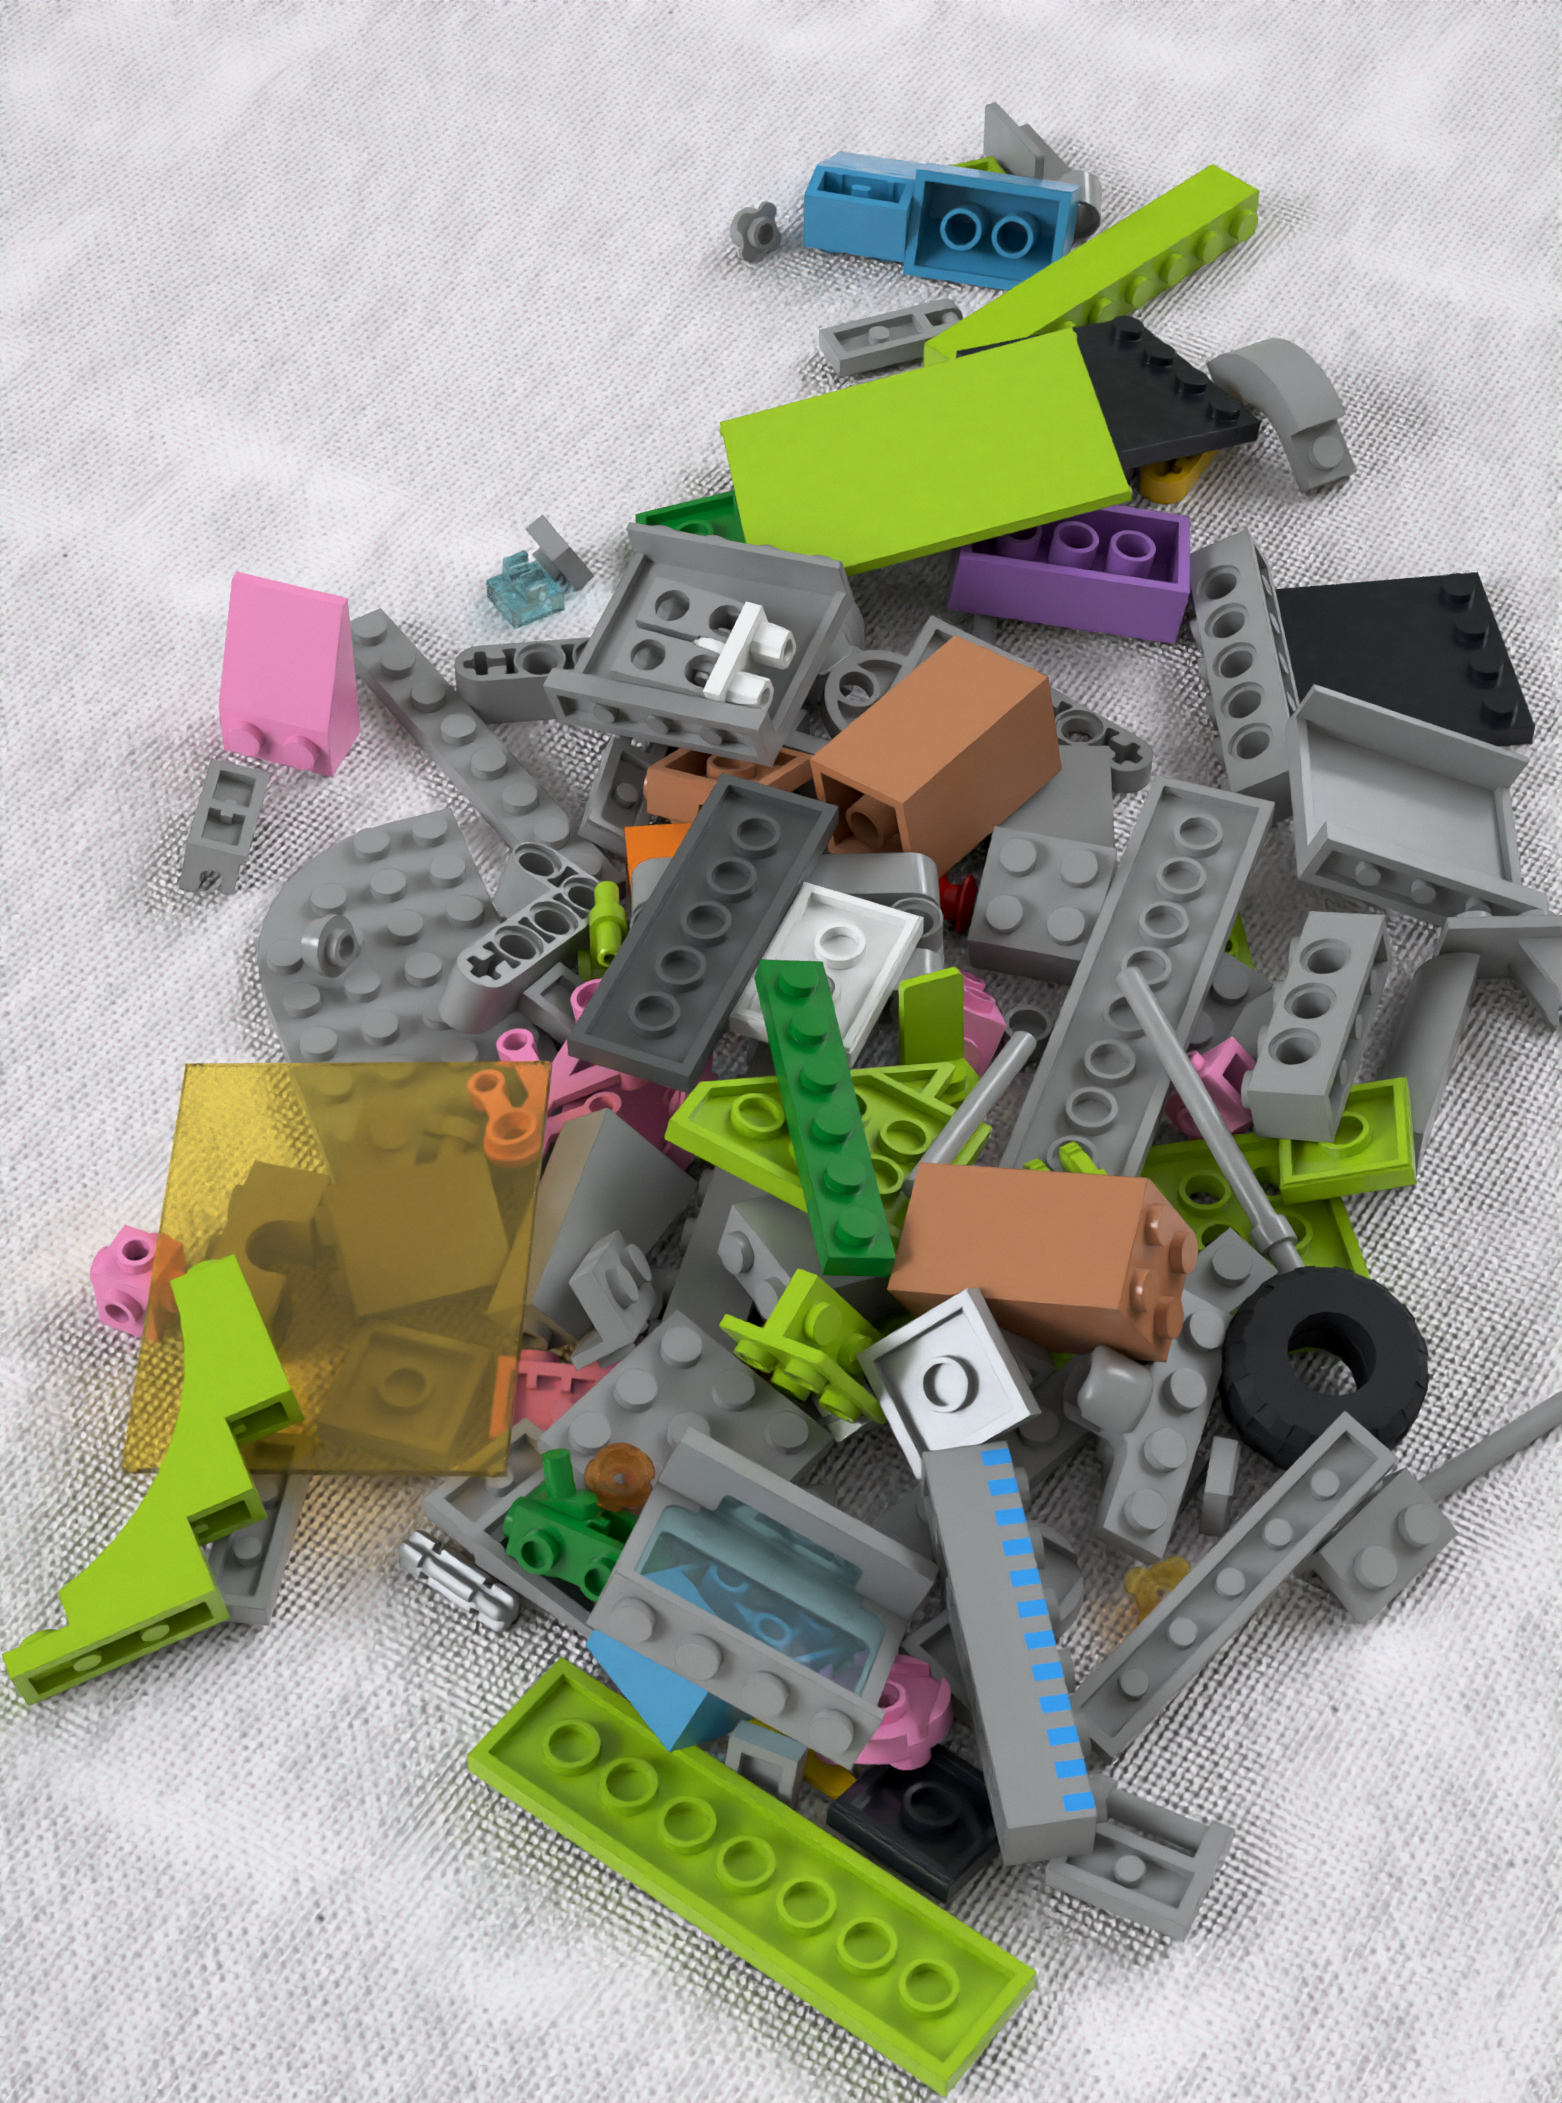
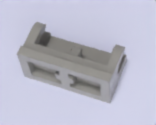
M211 759L186 843L179 889L196 893L202 882L204 871H215L223 877L221 883L222 894L228 895L235 889L240 864L246 866L271 772Z

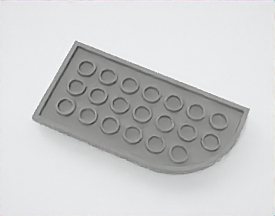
M451 808L376 827L365 828L358 831L355 835L327 848L298 870L284 885L272 902L262 925L257 953L261 992L329 1177L332 1178L333 1187L340 1185L368 1094L443 1118L462 1120L479 1127L481 1133L476 1149L468 1150L467 1156L485 1152L484 1142L487 1137V1128L491 1122L487 1115L479 1114L473 1107L468 1091L471 1080L482 1073L497 1072L506 1079L511 1095L510 1104L514 1110H523L530 1099L516 1072L507 1070L502 1066L496 1047L498 1038L503 1033L512 1029L522 1028L529 1030L534 1036L539 1053L538 1058L545 1071L548 1070L558 1054L551 1036L518 1010L482 1034L459 1032L444 1022L438 1012L439 1002L458 955L501 924ZM329 914L342 915L348 918L358 941V949L354 961L340 976L335 978L319 975L314 968L308 967L304 963L301 955V940L307 925L313 919L323 918ZM559 1107L555 1108L550 1117L558 1115ZM424 1138L415 1168L437 1163L443 1143ZM556 1142L550 1144L549 1150L544 1157L550 1158ZM487 1159L495 1195L515 1190L517 1171L499 1169L493 1166Z

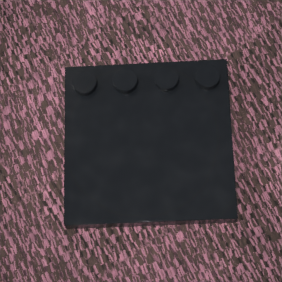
M1118 316L1111 321L1072 328L1077 334L1080 352L1123 470L1257 441L1261 421L1246 410L1239 400L1229 396L1214 384L1204 372L1197 370L1176 353L1172 346L1164 343L1144 327L1140 320L1132 316ZM1040 335L959 350L956 353V358Z
M1478 572L1275 589L1299 703L1303 701L1315 684L1498 747L1532 744L1535 725Z

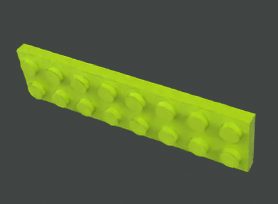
M560 1657L467 1754L468 1770L944 2097L949 2094L1035 1988L1037 1971L696 1745L668 1752L628 1700L563 1657Z

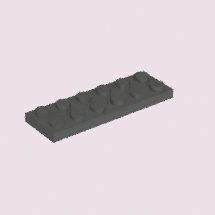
M722 772L567 1038L568 1056L690 1094L729 1023V1016L757 968L759 960L762 959L804 882H807L839 824V806Z

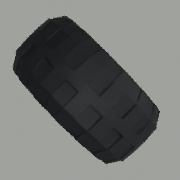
M1315 1265L1298 1267L1293 1271L1281 1275L1277 1274L1261 1283L1259 1288L1250 1297L1247 1296L1235 1313L1223 1341L1221 1353L1222 1373L1217 1387L1219 1388L1222 1400L1221 1407L1228 1422L1233 1425L1241 1436V1440L1254 1453L1257 1452L1272 1462V1465L1287 1471L1344 1411L1390 1451L1397 1447L1417 1419L1426 1396L1430 1376L1428 1374L1427 1362L1429 1354L1425 1339L1415 1323L1414 1316L1405 1304L1397 1300L1385 1286L1374 1279L1371 1280L1354 1273L1353 1270L1336 1266L1333 1268L1315 1267ZM1309 1347L1324 1349L1339 1357L1352 1373L1356 1384V1392L1334 1396L1320 1394L1305 1386L1293 1372L1287 1354L1293 1350Z

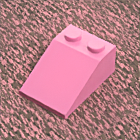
M235 573L231 582L218 706L224 750L294 767L299 770H306L330 777L334 776L361 732L348 598L246 573Z

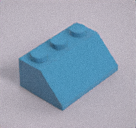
M928 162L916 169L903 274L1009 291L1070 253L1074 238L1081 185Z

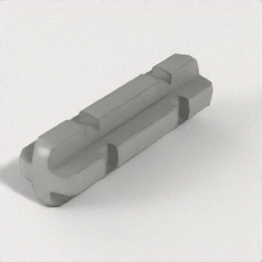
M416 1530L407 1540L402 1542L398 1553L400 1555L399 1563L404 1569L420 1579L425 1578L427 1575L429 1577L426 1582L427 1585L466 1612L472 1614L477 1610L479 1614L476 1619L492 1630L498 1632L505 1631L511 1622L515 1621L521 1611L519 1607L520 1598L516 1593L498 1582L493 1584V1586L490 1585L492 1580L490 1575L450 1548H444L441 1551L442 1542L426 1531Z

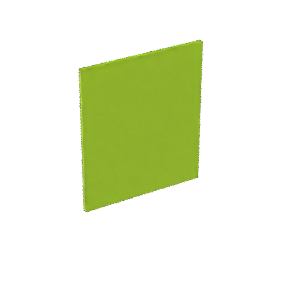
M1072 327L720 422L719 433L723 436L746 544L756 546L770 545L779 550L810 556L824 555L833 560L842 561L847 577L1132 501V488L1127 484L1080 352L1077 334L1073 331Z

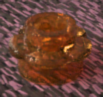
M622 1442L612 1443L602 1448L595 1458L587 1464L584 1475L585 1485L588 1489L593 1490L597 1496V1504L603 1509L618 1512L626 1506L636 1509L646 1503L653 1489L650 1482L655 1478V1468L651 1459L636 1446ZM622 1473L626 1475L627 1481L623 1484H618L614 1481V1476Z

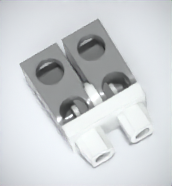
M656 576L635 618L637 627L631 626L610 672L613 679L768 711L773 700L774 688L770 679L757 676L756 674L761 664L781 670L788 668L796 652V643L792 631L768 622L762 605L747 601L743 604L726 596ZM661 605L663 610L660 616H658V608ZM637 654L639 658L637 660L636 665L634 666L633 660L635 655Z

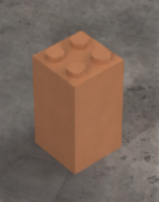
M954 635L810 758L818 801L839 806V824L827 844L828 851L834 854L921 853L930 857L936 863L938 877H942L994 830V826H999L1062 770L1049 677L1034 668L1026 667L1001 656L987 647H981Z
M919 1162L887 1290L909 1312L918 1318L966 1288L979 1287L998 1327L1046 1347L1048 1352L1083 1355L1093 1352L1097 1346L1105 1344L1133 1360L1167 1363L1171 1341L1179 1336L1182 1329L1183 1305L1181 1297L1186 1275L1193 1272L1197 1263L1198 1243L1195 1232L1149 1178Z

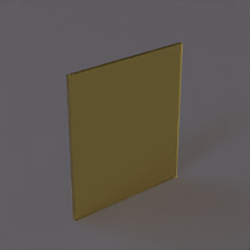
M550 1061L185 1064L121 1469L124 1473L134 1475L139 1473L158 1474L170 1446L180 1411L184 1382V1340L179 1310L169 1281L185 1275L190 1268L200 1262L212 1259L220 1260L235 1254L305 1419L240 1447L250 1474L507 1477L552 1076Z

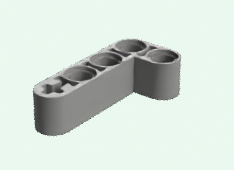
M590 637L470 647L462 651L455 659L457 695L459 699L473 709L486 725L557 719L543 685L552 667L573 671ZM640 739V742L646 745L647 741ZM668 745L667 751L677 749L678 747Z
M537 842L517 844L512 849L494 895V904L497 910L507 920L464 949L456 958L439 1002L438 1012L442 1020L459 1032L482 1034L516 1011L522 993L558 962H561L570 970L577 966L578 950L590 949L589 914L595 906L594 889L600 881L544 844Z

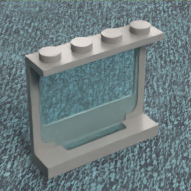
M688 1426L660 1473L586 1624L850 1770L883 1721L886 1711L877 1707L907 1625L934 1584L940 1566Z

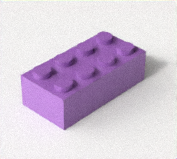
M1114 505L953 548L951 551L948 609L972 614L1175 644L1190 594V516Z

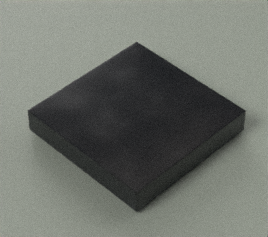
M940 1743L931 1748L930 1761L920 1768L900 1770L890 1764H876L829 1805L825 1824L943 1904L952 1899L1001 1852L983 1772Z

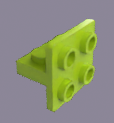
M797 1268L763 1328L729 1314H725L719 1327L738 1343L733 1351L734 1354L744 1362L763 1372H771L773 1375L769 1380V1384L780 1393L800 1403H805L809 1395L820 1399L818 1403L821 1407L834 1416L852 1424H855L859 1415L884 1425L887 1418L878 1400L860 1385L865 1377V1373L856 1354L885 1337L818 1275Z

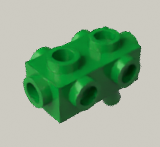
M568 1449L549 1450L541 1455L545 1481L526 1497H518L506 1515L503 1534L509 1539L505 1554L516 1558L519 1565L531 1574L559 1577L580 1586L581 1591L586 1597L597 1602L639 1516L598 1499L596 1494L589 1490L576 1489L570 1451ZM664 1539L656 1540L640 1575L651 1578L674 1572L675 1563L668 1560L672 1543Z

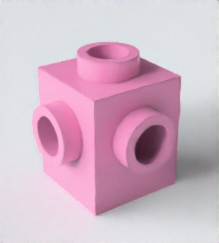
M1233 1036L1202 1055L1196 1050L1189 1052L1187 1055L1231 1134L1245 1133L1253 1125L1251 1110L1244 1109L1242 1105V1080L1247 1070H1254L1256 1061ZM1173 1086L1164 1111L1165 1114L1191 1141L1204 1139L1178 1091Z
M124 1225L110 1246H104L98 1251L90 1269V1282L94 1287L100 1323L160 1344L179 1316V1310L169 1281L188 1272L184 1245L176 1243L161 1233L150 1234Z

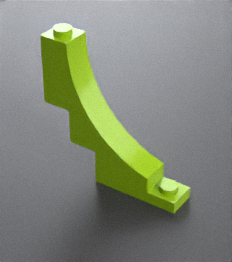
M235 1254L220 1260L212 1259L200 1262L190 1268L185 1275L169 1281L179 1310L184 1340V1382L180 1411L171 1443L155 1480L138 1509L123 1529L85 1570L58 1591L70 1625L59 1630L46 1629L33 1633L26 1637L19 1647L1 1654L10 1680L28 1706L230 1618L202 1546L268 1518L240 1447L305 1420Z

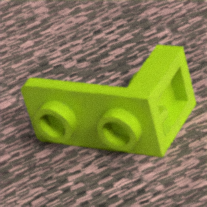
M950 967L905 979L899 983V1065L950 1062L956 1065L951 1083L939 1100L958 1109L981 1078L964 1058V976L957 967Z

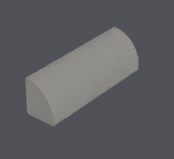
M1471 952L1445 953L1427 960L1417 969L1379 1081L1399 1077L1407 1078L1411 1095L1416 1179L1471 1009L1481 954Z

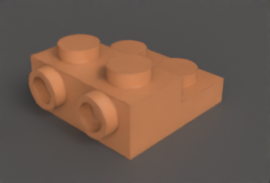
M782 747L773 766L769 767L680 748L647 768V775L643 786L644 797L647 800V813L668 818L672 824L694 822L722 772L792 792L813 778L810 758L813 755Z

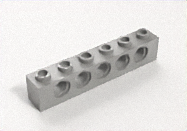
M1245 529L1190 553V594L1188 603L1197 617L1190 620V627L1198 647L1204 653V657L1197 659V665L1201 677L1212 695L1205 699L1206 710L1212 724L1219 731V737L1212 740L1213 748L1220 765L1227 772V778L1220 781L1221 789L1275 802L1272 824L1293 816L1286 723L1300 703L1271 567L1249 530Z

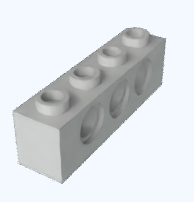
M1309 911L1301 936L1293 937L1289 949V971L1286 979L1278 980L1275 986L1273 997L1274 1013L1270 1025H1262L1259 1031L1257 1043L1258 1059L1254 1070H1247L1242 1080L1241 1101L1244 1109L1251 1110L1256 1137L1333 1143L1393 962L1384 915Z

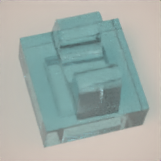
M525 550L503 558L502 574L486 580L488 599L514 629L565 610L564 592L537 561L529 563L528 553Z

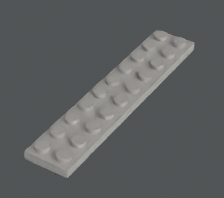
M1155 775L999 1163V1168L1022 1169L1023 1164L1038 1158L1042 1160L1050 1171L1064 1172L1060 1165L1058 1151L1060 1147L1074 1141L1088 1155L1098 1170L1103 1168L1108 1175L1140 1177L1174 1084L1116 982V977L1126 968L1133 966L1139 968L1185 1052H1187L1272 824L1275 802Z

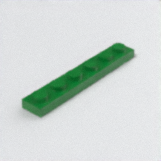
M760 959L754 979L822 1276L889 1277L896 1257L824 964L822 961Z

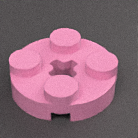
M896 1654L877 1707H886L882 1708L886 1711L883 1721L855 1763L871 1765L890 1764L900 1770H913L927 1764L931 1759V1748L945 1738L953 1721L951 1688L945 1677L943 1676L940 1683V1681L931 1677L930 1664L912 1656ZM865 1655L849 1659L850 1671L835 1676L831 1681L852 1692L865 1661ZM829 1668L820 1673V1675L830 1680ZM815 1751L816 1756L822 1762L839 1765Z

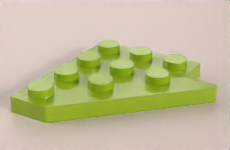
M950 1062L850 1069L895 1257L910 1199L902 1191V1183L957 1111L954 1107L939 1100L949 1087L956 1069V1065ZM777 1076L699 1082L670 1118L664 1139L808 1213ZM981 1122L951 1164L972 1166L985 1148L993 1127Z

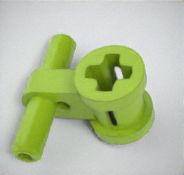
M610 881L600 882L594 889L595 906L589 914L590 949L578 950V975L586 982L603 978L628 935L627 914L620 905L619 888Z

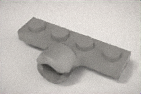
M1183 1289L1181 1297L1183 1305L1182 1329L1179 1336L1171 1341L1167 1363L1146 1361L1145 1365H1141L1105 1344L1099 1345L1093 1352L1083 1354L1077 1361L1067 1378L1060 1399L1061 1409L1068 1420L1107 1440L1114 1450L1113 1464L1090 1535L1147 1566L1163 1559L1222 1373L1221 1353L1223 1341L1230 1321L1233 1318L1230 1314Z

